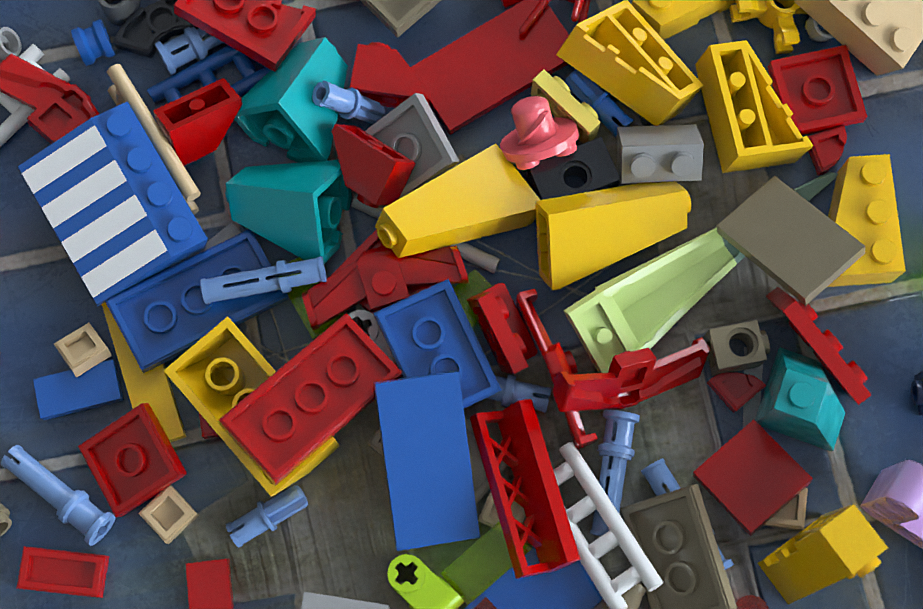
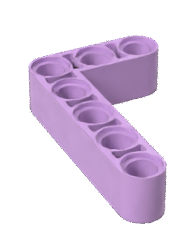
M905 460L881 470L860 507L867 514L923 549V465L915 461Z

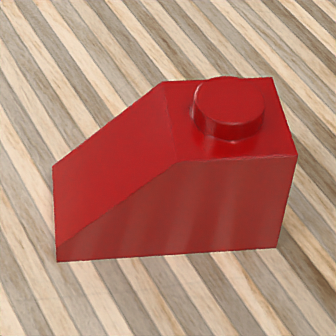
M380 42L357 45L350 88L359 90L361 96L377 101L381 106L396 108L415 93L423 94L430 106L429 91L397 49H391L390 46Z
M222 78L153 110L160 129L185 166L217 150L243 103L241 97L226 79Z
M335 124L332 129V135L345 186L358 193L357 199L361 203L372 208H378L379 205H389L398 200L416 163L357 126Z

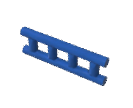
M228 45L148 88L147 91L154 103L163 98L170 103L182 97L179 92L181 88L198 79L203 87L217 81L213 71L233 61L243 79L235 82L231 87L240 97H243L271 69L263 67L257 71L248 56Z

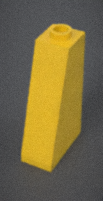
M494 144L384 207L375 228L382 244L387 248H391L398 258L526 227L535 220V201L540 199L513 164L506 159L499 146Z
M676 181L644 182L535 201L539 276L552 290L561 289L687 229V213L691 211V198L688 191Z

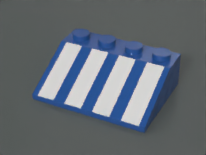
M128 101L90 118L18 166L19 172L96 306L205 251L208 238Z

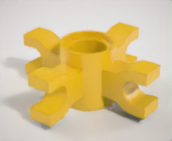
M736 0V4L731 5L729 8L732 22L758 18L764 26L773 29L776 54L791 53L793 51L792 45L800 42L799 32L794 24L793 15L807 13L794 2L795 0ZM774 1L780 2L785 9L778 7Z

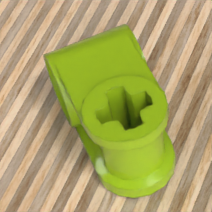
M399 555L392 560L388 567L387 577L389 584L409 604L408 607L410 609H458L465 602L440 576H436L414 555ZM399 564L404 567L413 564L416 567L413 575L417 581L413 585L407 581L402 585L397 583L396 579L399 573L395 568Z

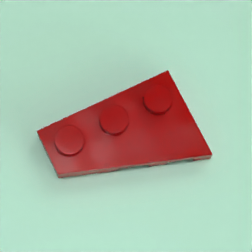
M177 0L174 4L175 15L274 72L314 20L317 8L303 5L302 9L283 5L282 0Z
M776 287L765 296L774 307L787 316L790 320L788 321L790 327L808 347L811 346L815 357L855 403L860 405L871 396V393L863 385L868 380V377L853 360L848 364L838 353L843 349V346L829 329L822 333L813 321L819 316L809 303L805 306L780 287Z

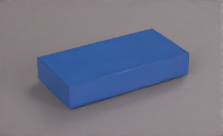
M113 359L99 363L77 378L71 370L33 379L39 414L43 420L124 401L117 364Z

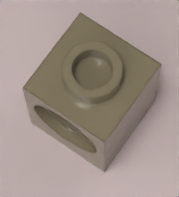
M757 320L709 329L703 337L710 347L708 362L712 376L760 367L767 360L766 354L770 353L768 336L765 330L760 331ZM739 339L743 341L747 346V356L735 355L730 350L729 340Z

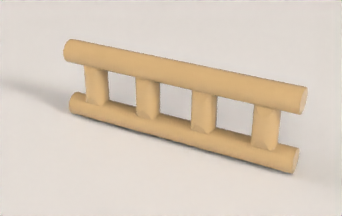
M120 64L111 66L107 70V74L114 85L109 87V95L116 106L128 101L192 213L195 215L199 208L194 199L201 194L122 66Z

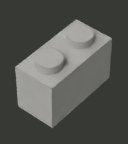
M696 124L617 127L616 165L621 183L702 180L704 143Z

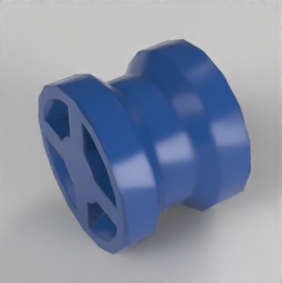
M101 19L93 21L91 27L86 29L77 27L71 30L75 45L86 66L94 64L96 58L101 56L110 58L116 55L109 34Z

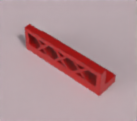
M532 399L518 400L501 411L476 413L469 417L516 579L557 571L581 560ZM498 422L503 438L500 445L490 437L486 424ZM501 461L512 468L514 475L512 484L501 476L499 469ZM513 501L524 509L526 516L524 524H521L513 517L511 510ZM526 541L536 549L540 564L527 565L523 551Z

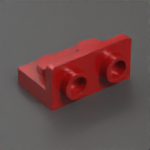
M497 283L466 299L501 371L515 374L527 368L526 360L535 356L537 349L504 283Z

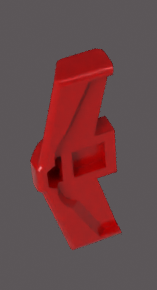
M12 53L0 63V92L35 109L27 117V122L50 144L62 138L90 118L99 115V112L91 102V97L76 84H69Z
M380 246L363 251L358 260L329 276L327 282H319L302 292V298L311 328L315 331L321 325L365 299L368 300L371 312H375L410 297L407 286L436 285L449 279L451 284H467L468 276L457 246H446L398 258L392 249Z
M536 289L519 292L516 297V308H519L540 350L553 384H555L559 371H566L569 375L577 374L578 368L570 350L563 352L560 342L552 344L532 304L538 298ZM578 411L563 412L573 443L577 449L596 443L598 440L596 433L586 435Z
M700 337L695 339L690 347L657 360L649 347L636 351L622 352L619 355L613 356L608 373L569 375L566 371H559L553 387V395L558 410L560 412L601 409L620 410L636 406L644 400L699 378L709 355L710 347Z

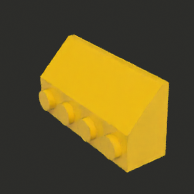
M228 316L163 370L271 497L309 474L340 447L332 436L275 486L221 427L218 420L276 372Z

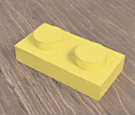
M545 70L540 72L533 79L531 95L546 98L551 114L554 117L573 120L578 128V139L583 144L592 141L597 136L601 123L598 120L599 117L596 111L589 104L577 101L570 94L568 85L560 77H552Z

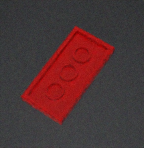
M523 0L410 67L429 91L430 106L450 135L531 87L533 79L543 70L551 75L568 65L567 62L556 54L569 34L549 5H547L525 34H520L519 28L540 0Z
M345 313L218 421L221 427L276 486L376 399L374 382L399 379L403 372L356 322Z

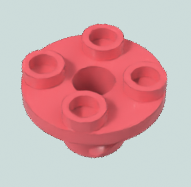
M530 96L519 100L513 105L511 113L516 129L502 139L500 149L508 161L515 162L517 169H531L537 166L540 160L552 156H567L577 150L576 140L579 137L576 123L568 118L552 117L546 98Z

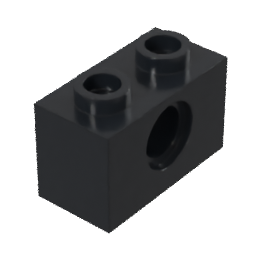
M602 137L577 146V150L570 155L563 157L552 156L540 160L537 166L527 169L526 175L530 187L540 200L618 187L620 177ZM575 175L580 177L585 185L580 188H571L564 182V179Z

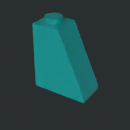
M326 37L301 42L289 52L275 72L270 70L241 98L243 105L234 120L251 140L265 147L269 142H272L288 150L286 157L297 163L325 161L331 152L333 142L332 129L337 123L338 112L315 105L312 98L315 86L319 82L322 83L323 80L344 89L348 65L338 54L335 46Z
M339 160L245 167L226 182L225 197L229 203L231 220L304 260L322 256L325 264L340 248L343 233L336 230L341 221L342 210L349 211L352 190L345 186Z
M780 347L777 351L755 421L767 429L831 452L834 451L846 412L819 361Z

